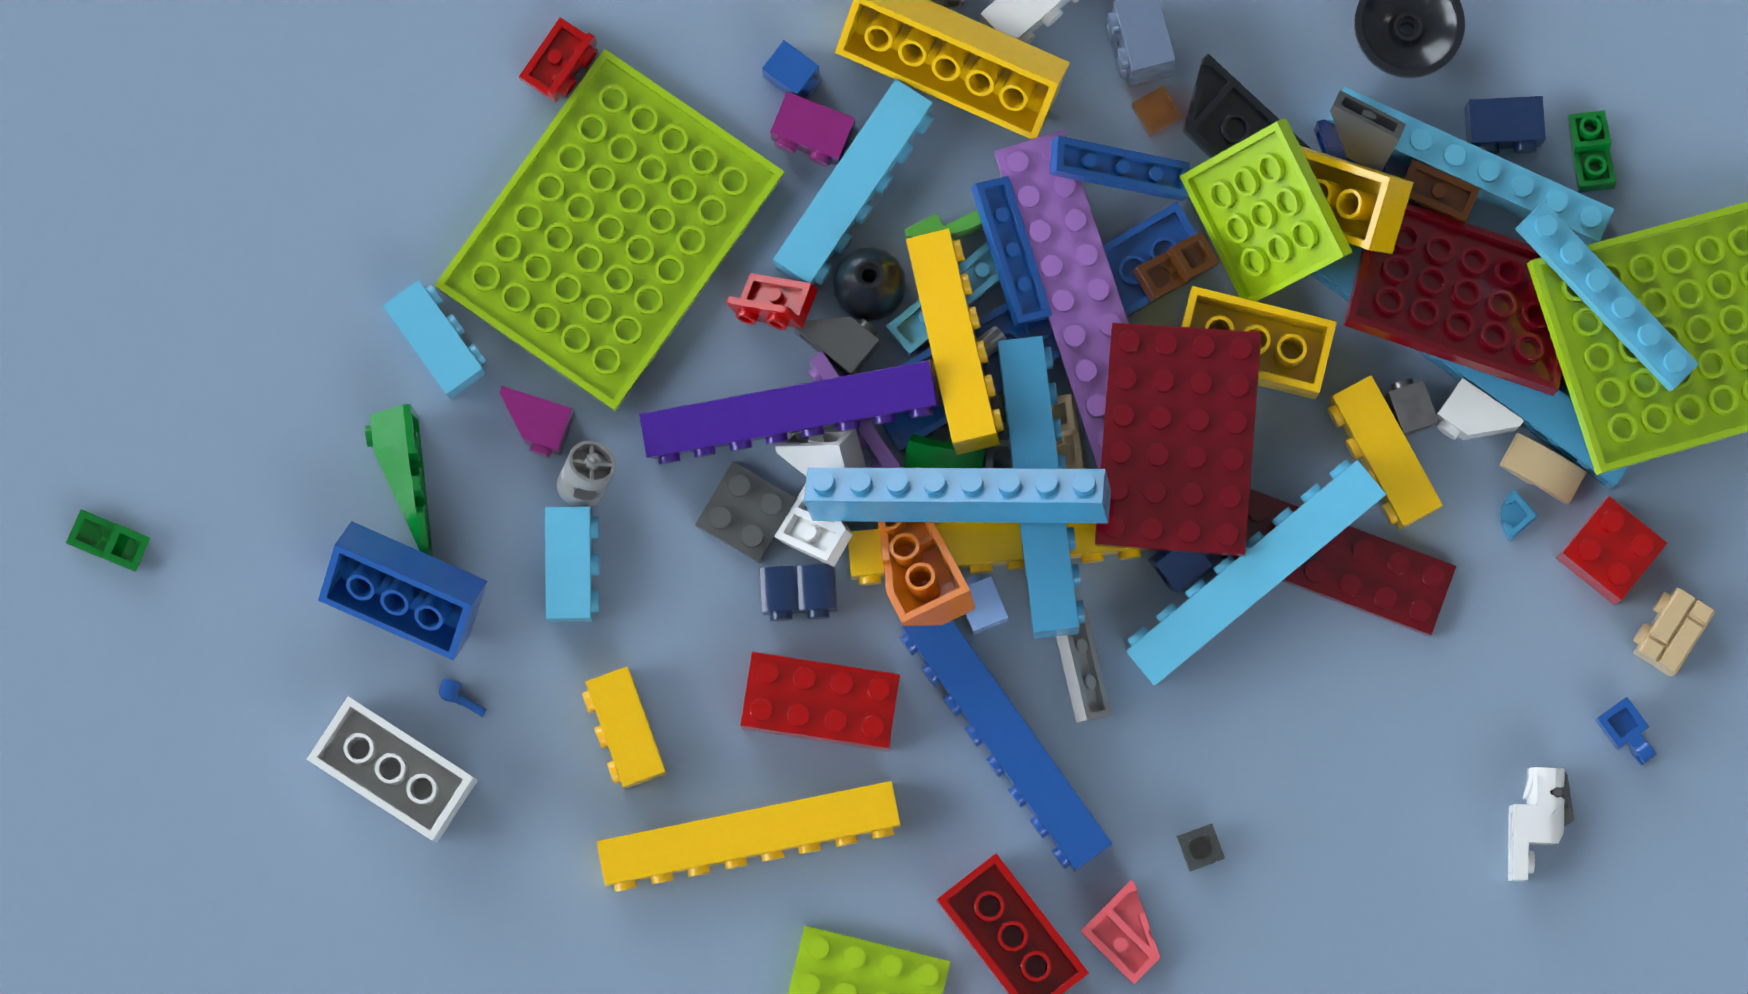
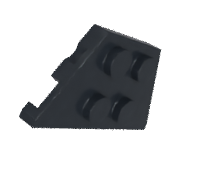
M1208 53L1203 57L1182 132L1212 158L1280 119ZM1294 133L1300 146L1311 149Z

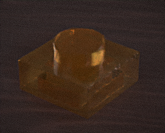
M1164 85L1133 102L1131 105L1149 137L1182 118L1181 113Z

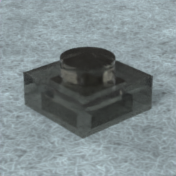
M1213 824L1176 837L1189 872L1225 859Z

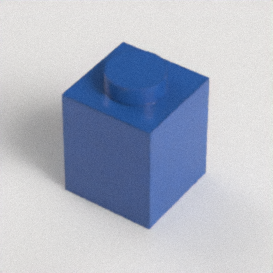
M783 40L762 67L763 77L785 94L789 92L799 97L803 95L810 97L821 81L818 78L820 74L819 65L785 40Z

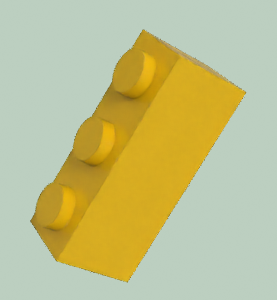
M628 666L585 681L588 691L582 692V696L589 714L596 711L600 726L594 729L601 748L609 747L613 761L607 762V766L614 784L621 782L622 787L628 789L666 775V769Z

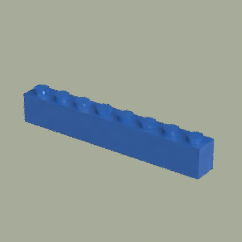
M953 620L944 625H901V630L904 633L899 637L901 642L911 655L918 652L926 664L921 667L923 673L933 686L940 683L948 694L943 697L944 702L954 716L961 713L968 722L969 726L964 729L977 747L983 743L991 756L986 760L996 775L1000 777L1005 774L1013 785L1008 791L1018 806L1021 808L1027 805L1035 817L1030 822L1043 839L1048 835L1053 841L1056 848L1052 850V853L1064 869L1070 866L1075 872L1110 847L1112 842Z

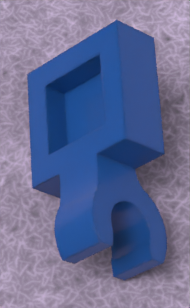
M1628 697L1595 719L1615 748L1618 750L1627 744L1632 755L1641 766L1657 755L1641 734L1649 728V725Z

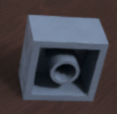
M1114 0L1112 13H1108L1109 22H1106V28L1111 44L1117 43L1118 57H1115L1119 77H1126L1129 87L1171 77L1176 58L1160 0Z

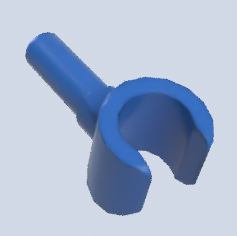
M446 678L442 680L439 695L443 700L457 703L481 717L484 716L487 711L486 708L465 696L459 695L462 683Z

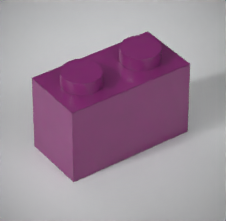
M786 92L770 131L771 140L776 141L775 146L788 153L795 154L796 150L809 154V159L825 167H829L830 163L837 165L842 159L854 131L855 118Z

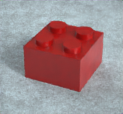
M1608 496L1594 510L1556 559L1615 605L1625 597L1668 543Z

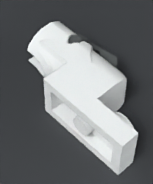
M1533 767L1527 769V780L1523 799L1527 800V804H1513L1509 806L1508 881H1527L1528 873H1534L1535 853L1534 851H1529V844H1558L1563 836L1564 827L1574 821L1568 775L1564 768Z

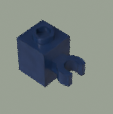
M1158 551L1148 559L1166 586L1176 593L1213 566L1207 558L1210 554Z

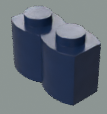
M811 564L760 568L762 614L770 615V621L793 620L792 614L807 613V619L830 618L829 612L837 611L835 566Z

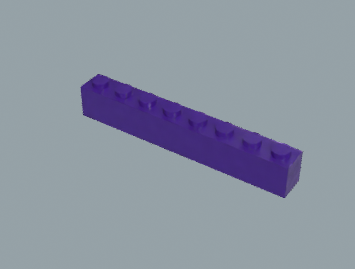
M928 360L639 414L646 458H658L659 464H667L681 461L680 454L694 452V458L715 455V448L729 445L730 451L752 448L751 441L765 439L766 445L787 442V435L801 432L802 438L824 435L823 428L837 425L839 432L861 428L860 421L874 419L875 425L896 422L897 414L910 412L911 418L933 415L932 408L941 407L942 403L934 362Z

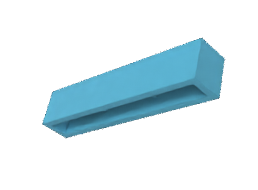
M895 79L773 258L774 267L796 281L812 283L813 285L818 283L821 285L826 280L832 270L829 262L837 252L840 255L844 253L853 239V236L849 233L856 222L862 225L870 215L873 206L869 203L878 192L882 195L891 184L894 176L890 172L897 162L903 165L914 149V146L910 144L918 132L923 135L931 125L935 117L930 114L933 102Z

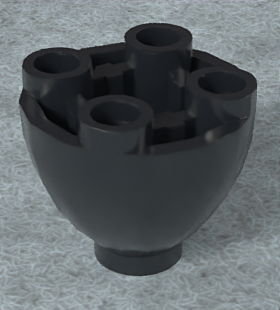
M874 247L859 248L846 255L837 266L833 279L834 295L841 308L852 317L862 318L867 322L882 319L893 313L901 304L906 292L905 273L898 260L887 251ZM865 270L875 271L877 277L873 282L863 280L862 274Z

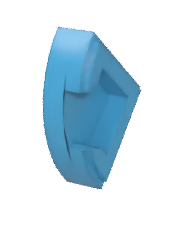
M1515 488L1506 496L1500 511L1501 527L1508 541L1512 540L1539 517Z

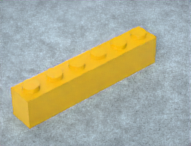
M949 228L908 238L906 242L952 444L956 454L960 455L1000 445L998 432L1004 431V425L1000 409L993 410L990 401L991 397L997 395L992 375H984L982 363L989 361L984 341L977 342L974 329L981 328L976 307L969 308L966 296L973 294L968 273L961 274L958 263L965 261L960 239L953 241Z

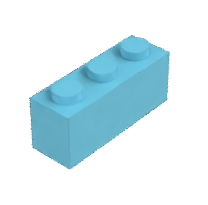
M417 280L382 306L451 400L486 375L481 367L486 360L474 343L467 347L460 338V335L465 331L453 314L446 318L438 306L444 302L432 285L424 288L421 282Z
M545 507L546 620L548 622H593V612H600L599 590H593V575H599L600 573L599 553H593V538H599V516H592L590 507Z

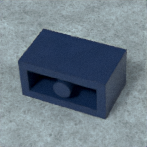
M1543 96L1469 99L1464 107L1467 142L1492 154L1500 153L1499 149L1514 148V153L1518 154L1532 153L1536 151V147H1541L1546 140Z

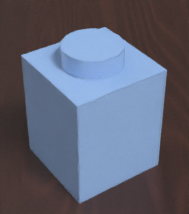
M978 574L965 579L976 608L964 614L972 634H977L1006 622L1008 616L992 577L983 579L982 575Z

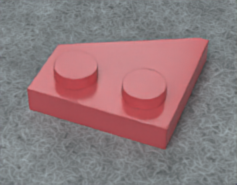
M1132 880L1080 931L1133 985L1161 958L1136 885Z

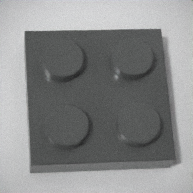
M732 462L695 526L760 563L797 498L739 464Z

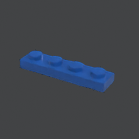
M1057 136L1052 139L1050 175L1183 201L1189 197L1179 176L1190 170V162L1063 136Z
M1009 176L975 183L971 190L1014 327L1048 319V317L1052 316Z

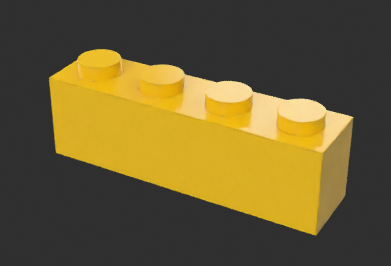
M1372 375L1332 395L1329 400L1331 407L1327 408L1329 416L1337 428L1342 426L1349 439L1345 441V444L1353 459L1357 460L1360 458L1367 472L1386 493L1382 498L1384 504L1381 505V510L1390 525L1396 524L1400 531L1438 511L1443 504Z

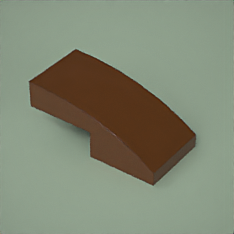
M1201 231L1170 247L1167 252L1137 266L1133 273L1152 303L1216 267L1220 262Z

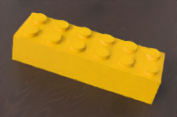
M853 0L835 50L836 54L893 79H897L904 84L1029 139L1038 138L1049 118L1070 62L930 0Z

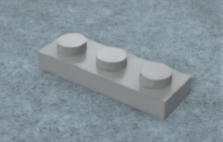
M1084 608L1085 623H1079L1078 634L1056 637L1076 723L1100 720L1112 716L1086 608Z

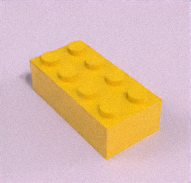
M1300 146L1347 242L1367 250L1392 254L1414 182Z
M1192 286L1181 327L1262 332L1258 386L1316 400L1321 390L1337 321Z

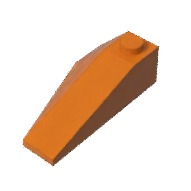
M878 522L886 593L903 626L944 625L976 609L971 591L934 522Z

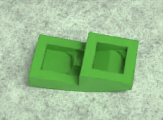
M977 210L945 226L938 214H935L904 229V237L908 239L949 228L954 241L982 231L983 225Z

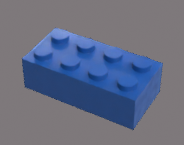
M351 521L334 545L318 601L454 661L470 636L487 580Z

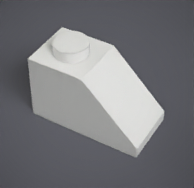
M1464 378L1459 381L1436 414L1439 421L1437 428L1454 440L1457 437L1462 440L1515 432L1524 421Z
M824 429V435L802 438L801 432L788 434L787 442L778 443L775 446L777 454L806 477L808 467L866 468L856 429L840 432L838 429Z

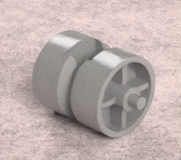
M583 441L576 444L571 449L557 479L556 486L560 497L573 507H592L601 500L616 469L613 453L605 445L596 441Z

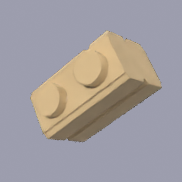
M1678 587L1672 590L1670 594L1665 591L1662 593L1652 609L1658 613L1651 625L1644 622L1633 639L1638 644L1633 653L1670 677L1677 674L1715 614L1712 608L1696 600L1695 597Z

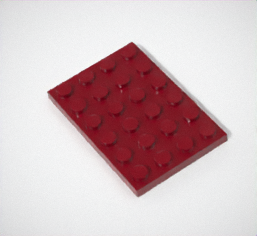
M1407 203L1393 253L1388 254L1362 248L1343 326L1554 396L1559 390L1562 370L1527 266L1528 262L1541 258V256L1529 244L1468 223L1464 224L1451 217Z
M1112 323L1101 469L1106 471L1111 487L1109 522L1096 523L1095 546L1245 557L1262 332Z

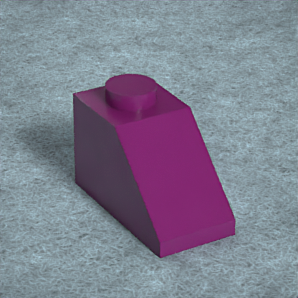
M501 386L499 393L525 444L530 445L529 451L546 458H550L551 453L561 455L575 415L573 409Z

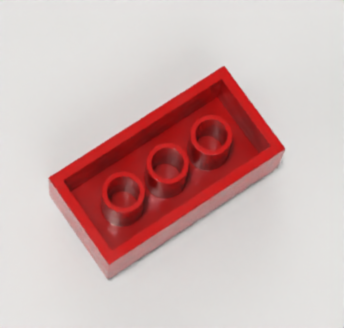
M752 652L740 726L745 730L889 752L900 674Z
M997 853L936 899V902L1007 994H1063L1089 974Z

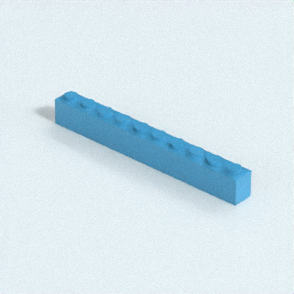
M1349 244L1353 253L1310 274L1347 302L1350 300L1362 252L1361 247ZM1416 350L1456 380L1460 381L1464 378L1524 420L1521 424L1523 428L1569 461L1585 470L1607 488L1611 489L1628 469V467L1596 475L1567 388L1560 385L1557 393L1551 396Z

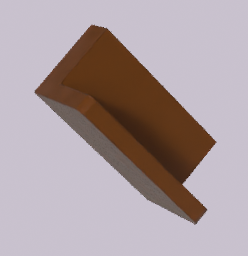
M1414 159L1410 162L1404 179L1414 182L1409 201L1464 224L1481 189Z

